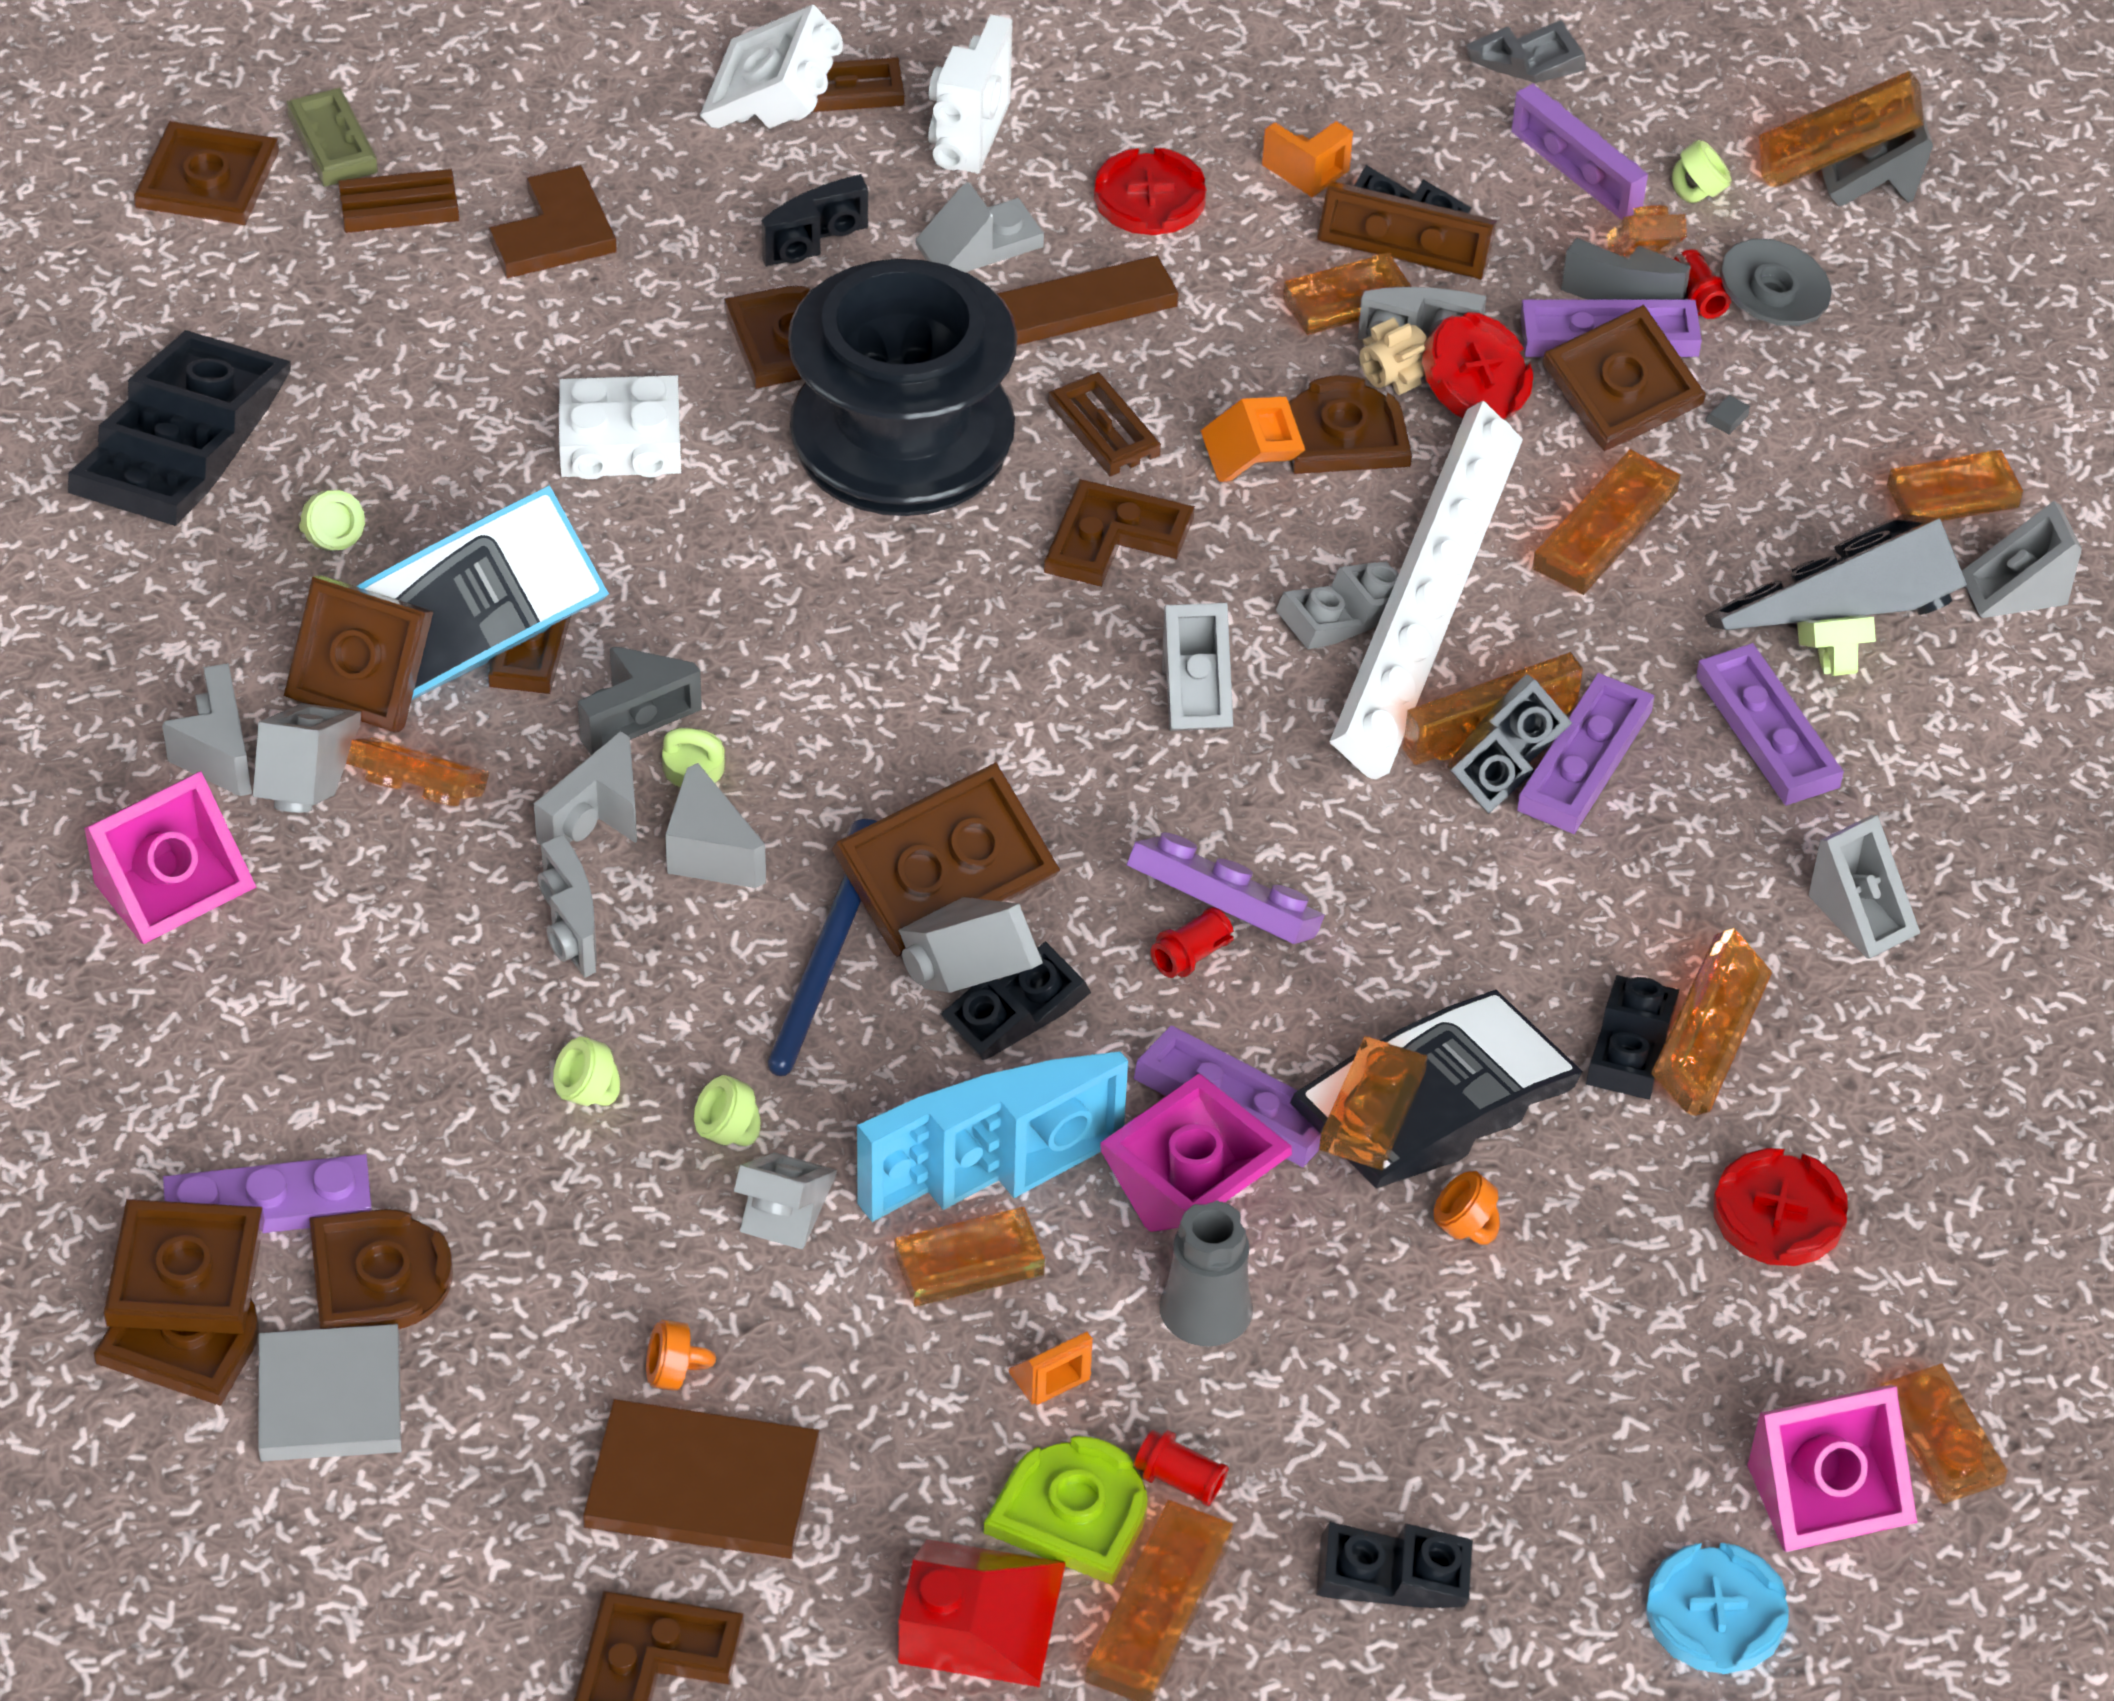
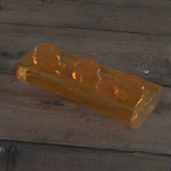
M1909 70L1760 134L1759 146L1763 179L1770 187H1779L1924 126L1919 81Z
M1629 449L1535 551L1532 569L1584 595L1678 492L1681 474Z
M1569 652L1407 710L1403 750L1414 765L1435 758L1447 760L1454 757L1480 721L1526 674L1533 677L1563 713L1567 715L1578 704L1583 668L1573 654Z
M1735 928L1715 934L1651 1073L1683 1110L1693 1116L1711 1111L1773 973Z
M1169 1499L1167 1500L1086 1665L1085 1682L1134 1701L1156 1700L1232 1541L1234 1523Z

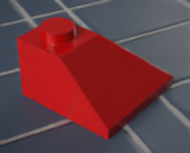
M926 1539L913 1558L899 1616L898 1664L1040 1688L1066 1562Z

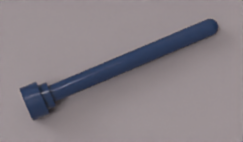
M872 819L856 820L851 824L847 836L877 821ZM844 874L768 1058V1068L776 1076H785L794 1067L861 903L860 897L846 874Z

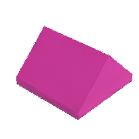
M202 771L196 772L85 827L94 884L142 944L256 888Z
M1200 1073L1100 1142L1104 1158L1143 1225L1150 1232L1179 1228L1184 1213L1194 1204H1209L1214 1201L1227 1202L1292 1155V1146Z
M1891 1384L1759 1413L1748 1468L1783 1551H1793L1917 1523L1896 1386Z

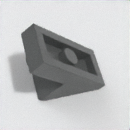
M1915 101L1818 156L1828 193L1840 207L1890 180L1905 200L1912 202L1932 151L1933 143L1922 108Z
M622 647L610 648L612 687L598 690L591 696L578 701L580 741L592 755L620 731L629 736L631 740L702 710L699 668L694 662Z

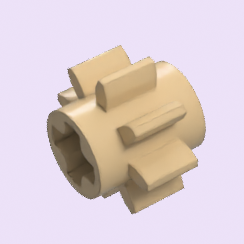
M1394 317L1371 327V336L1363 339L1365 347L1360 350L1359 354L1360 365L1368 381L1377 388L1387 387L1392 384L1397 395L1422 385L1421 377L1425 376L1422 364V355L1425 350L1424 342L1427 339L1425 333L1418 326L1410 325L1409 323L1399 327Z

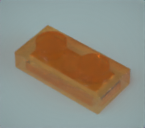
M1664 205L1634 208V215L1623 217V221L1607 234L1608 250L1618 255H1632L1639 245L1659 254H1666L1687 237L1686 214L1669 215L1668 206Z
M1388 252L1284 281L1283 299L1306 335H1311L1359 321L1361 298L1365 291L1412 286Z
M2001 449L1890 469L1887 481V488L1901 515L1940 518L1941 521L2020 507L2023 489Z
M378 738L352 739L346 761L348 765L367 770L365 780L395 789H401L403 781L424 787L423 798L449 806H459L461 799L481 797L485 791L490 773Z
M1364 1036L1321 1132L1319 1150L1383 1171L1425 1075L1428 1056Z
M1024 1206L897 1237L894 1242V1254L914 1307L1042 1276L1045 1271V1258Z
M1943 1363L1881 1383L1880 1387L1891 1384L1897 1387L1905 1442L1942 1504L2005 1483L2008 1472L2007 1468Z

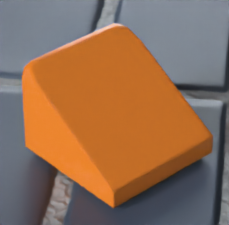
M1088 1331L1009 1368V1374L1030 1403H1035L1037 1406L1090 1380L1093 1338Z

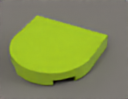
M1086 1436L1071 1437V1442L1051 1445L1041 1450L1040 1447H1036L1021 1458L984 1521V1534L1045 1559L1066 1562L1065 1567L1113 1585L1144 1526L1148 1504L1147 1491L1141 1476L1133 1466V1460L1123 1450L1097 1438Z

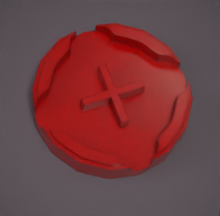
M1154 147V154H1139V148L1127 149L1108 158L1097 171L1094 200L1099 213L1112 225L1131 233L1161 235L1177 232L1193 224L1204 211L1207 189L1202 169L1187 156L1170 149Z
M1467 312L1463 316L1453 317L1454 315L1444 319L1434 328L1424 342L1425 350L1422 355V364L1427 383L1438 400L1460 418H1464L1468 408L1483 400L1503 420L1513 416L1530 397L1534 377L1531 363L1525 366L1524 359L1520 354L1524 347L1516 335L1501 322L1481 313Z
M1765 1148L1743 1154L1725 1168L1714 1194V1219L1723 1237L1743 1255L1767 1265L1798 1266L1817 1261L1835 1248L1846 1228L1848 1195L1838 1176L1818 1159L1803 1153L1801 1159L1795 1156L1784 1155L1785 1149Z

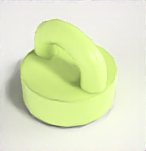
M1697 140L1681 152V159L1673 168L1672 183L1675 192L1681 199L1690 203H1697L1708 195L1715 197L1731 185V176L1715 150L1706 142ZM1687 171L1698 185L1694 189L1690 188L1687 184Z
M341 490L321 491L311 496L304 505L299 529L315 547L324 550H344L354 545L361 537L365 526V516L359 501L350 493Z
M678 728L669 731L664 736L662 751L663 772L666 778L675 786L681 787L687 768L699 763L714 783L721 778L725 769V749L721 740L714 734L704 730Z
M579 1036L571 1040L561 1050L553 1071L555 1090L560 1098L583 1106L592 1104L608 1106L613 1104L620 1092V1077L611 1049L604 1043Z
M722 1075L714 1078L704 1087L695 1106L694 1123L699 1135L717 1144L726 1146L732 1143L745 1147L752 1145L759 1136L761 1126L760 1114L755 1103L753 1089L747 1083L731 1076Z

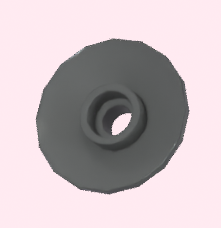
M1752 238L1735 244L1724 255L1720 277L1722 278L1725 292L1738 307L1759 320L1778 326H1802L1816 321L1830 304L1832 288L1826 272L1813 257L1793 245L1774 239Z

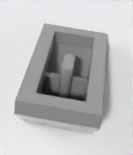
M2055 501L2051 502L1962 570L1967 583L1966 588L1979 615L1982 618L2068 605L2082 547L2061 505Z
M699 763L688 767L665 834L667 873L757 888L765 884V843Z
M1870 815L1820 840L1808 896L1867 959L1920 934L1878 815Z

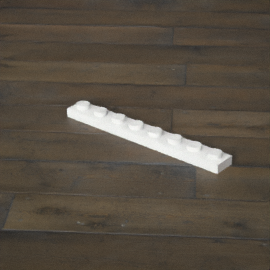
M1484 400L1466 410L1330 739V743L1371 779L1376 780L1390 772L1523 440L1513 430L1511 425L1503 420Z

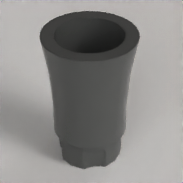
M1214 1201L1209 1204H1194L1184 1213L1174 1238L1172 1264L1169 1278L1160 1300V1314L1166 1327L1176 1337L1193 1345L1218 1346L1231 1342L1244 1333L1252 1320L1253 1303L1248 1281L1249 1241L1246 1236V1229L1241 1224L1240 1212L1230 1204L1221 1201Z

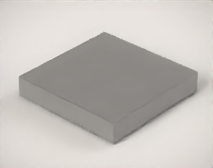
M398 1324L259 1333L260 1461L402 1452L400 1337Z

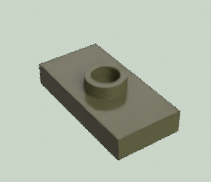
M341 88L287 101L288 117L323 187L338 184V180L357 179L378 173L377 158Z

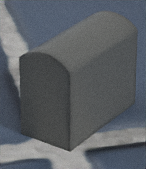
M1728 395L1707 415L1706 423L1730 435L1749 416L1750 406Z

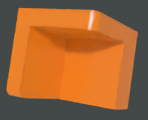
M1335 121L1313 138L1308 139L1304 135H1295L1274 122L1266 127L1264 131L1262 166L1313 198L1327 188L1331 181L1335 182L1350 171L1353 131L1340 122Z
M1287 397L1241 399L1200 430L1219 482L1235 479L1255 463L1291 461L1305 451Z

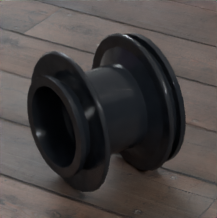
M888 259L853 266L828 277L813 288L797 306L790 322L788 336L791 360L799 375L805 381L791 407L790 431L793 445L808 476L824 492L844 504L859 510L892 516L932 514L953 508L975 497L989 486L1002 469L1013 442L1015 431V415L1012 403L1001 382L1009 373L1015 359L1018 334L1014 318L1003 299L987 284L969 273L945 264L918 259Z

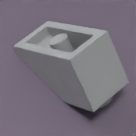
M301 703L259 721L253 797L274 800V808L277 810L302 813L312 811V806L334 796L361 723V712Z
M962 897L899 929L906 948L902 951L904 965L911 978L928 990L951 993L1033 969L1043 963L1019 903Z

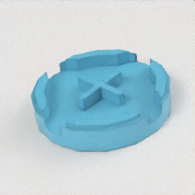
M1702 1543L1684 1546L1665 1558L1650 1580L1646 1615L1654 1637L1672 1657L1697 1670L1727 1674L1752 1669L1774 1654L1786 1634L1789 1610L1785 1599L1787 1592L1781 1577L1762 1557L1738 1545L1720 1543L1719 1548L1707 1547L1701 1549Z

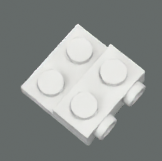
M813 4L731 39L700 116L713 128H721L735 121L742 123L752 118L755 114L768 128L791 119L793 121L803 119L815 108L818 101L817 95L824 93L827 89L826 73L833 64L832 57L840 54L843 48L840 32Z
M990 15L982 35H974L972 37L969 49L953 46L944 67H935L929 86V99L936 101L930 122L928 140L929 143L936 144L933 150V158L936 161V165H940L948 170L959 169L980 173L1010 104L1012 19Z
M678 375L559 379L561 477H581L584 479H596L601 476L612 475L657 477L662 474L681 473Z

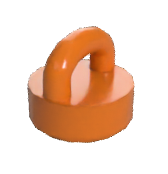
M1468 1171L1456 1176L1446 1185L1436 1200L1433 1213L1434 1222L1454 1239L1469 1237L1480 1245L1491 1243L1496 1239L1500 1228L1499 1212L1496 1206L1498 1189L1477 1171Z
M661 1319L654 1326L646 1358V1378L651 1387L678 1391L685 1379L687 1369L705 1370L715 1364L716 1355L713 1351L702 1347L690 1346L691 1338L688 1323Z

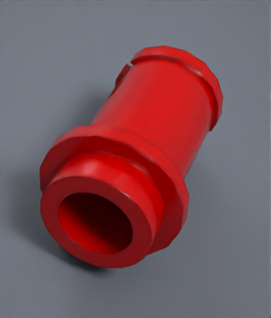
M1684 250L1681 253L1691 266L1686 292L1688 300H1696L1698 316L1702 315L1706 319H1714L1723 315L1731 305V298L1725 292L1722 278L1714 274L1705 262L1704 256L1698 250Z
M1209 907L1201 915L1177 930L1165 929L1156 936L1155 944L1151 946L1152 961L1156 968L1168 978H1174L1177 975L1181 978L1187 977L1193 973L1197 962L1219 948L1229 945L1234 940V936L1230 935L1234 932L1232 924L1220 909Z
M1152 1430L1143 1441L1134 1463L1135 1468L1144 1472L1143 1479L1152 1483L1157 1478L1200 1500L1202 1504L1210 1506L1226 1480L1229 1467L1223 1463L1219 1464L1176 1442V1433L1167 1430L1164 1434Z

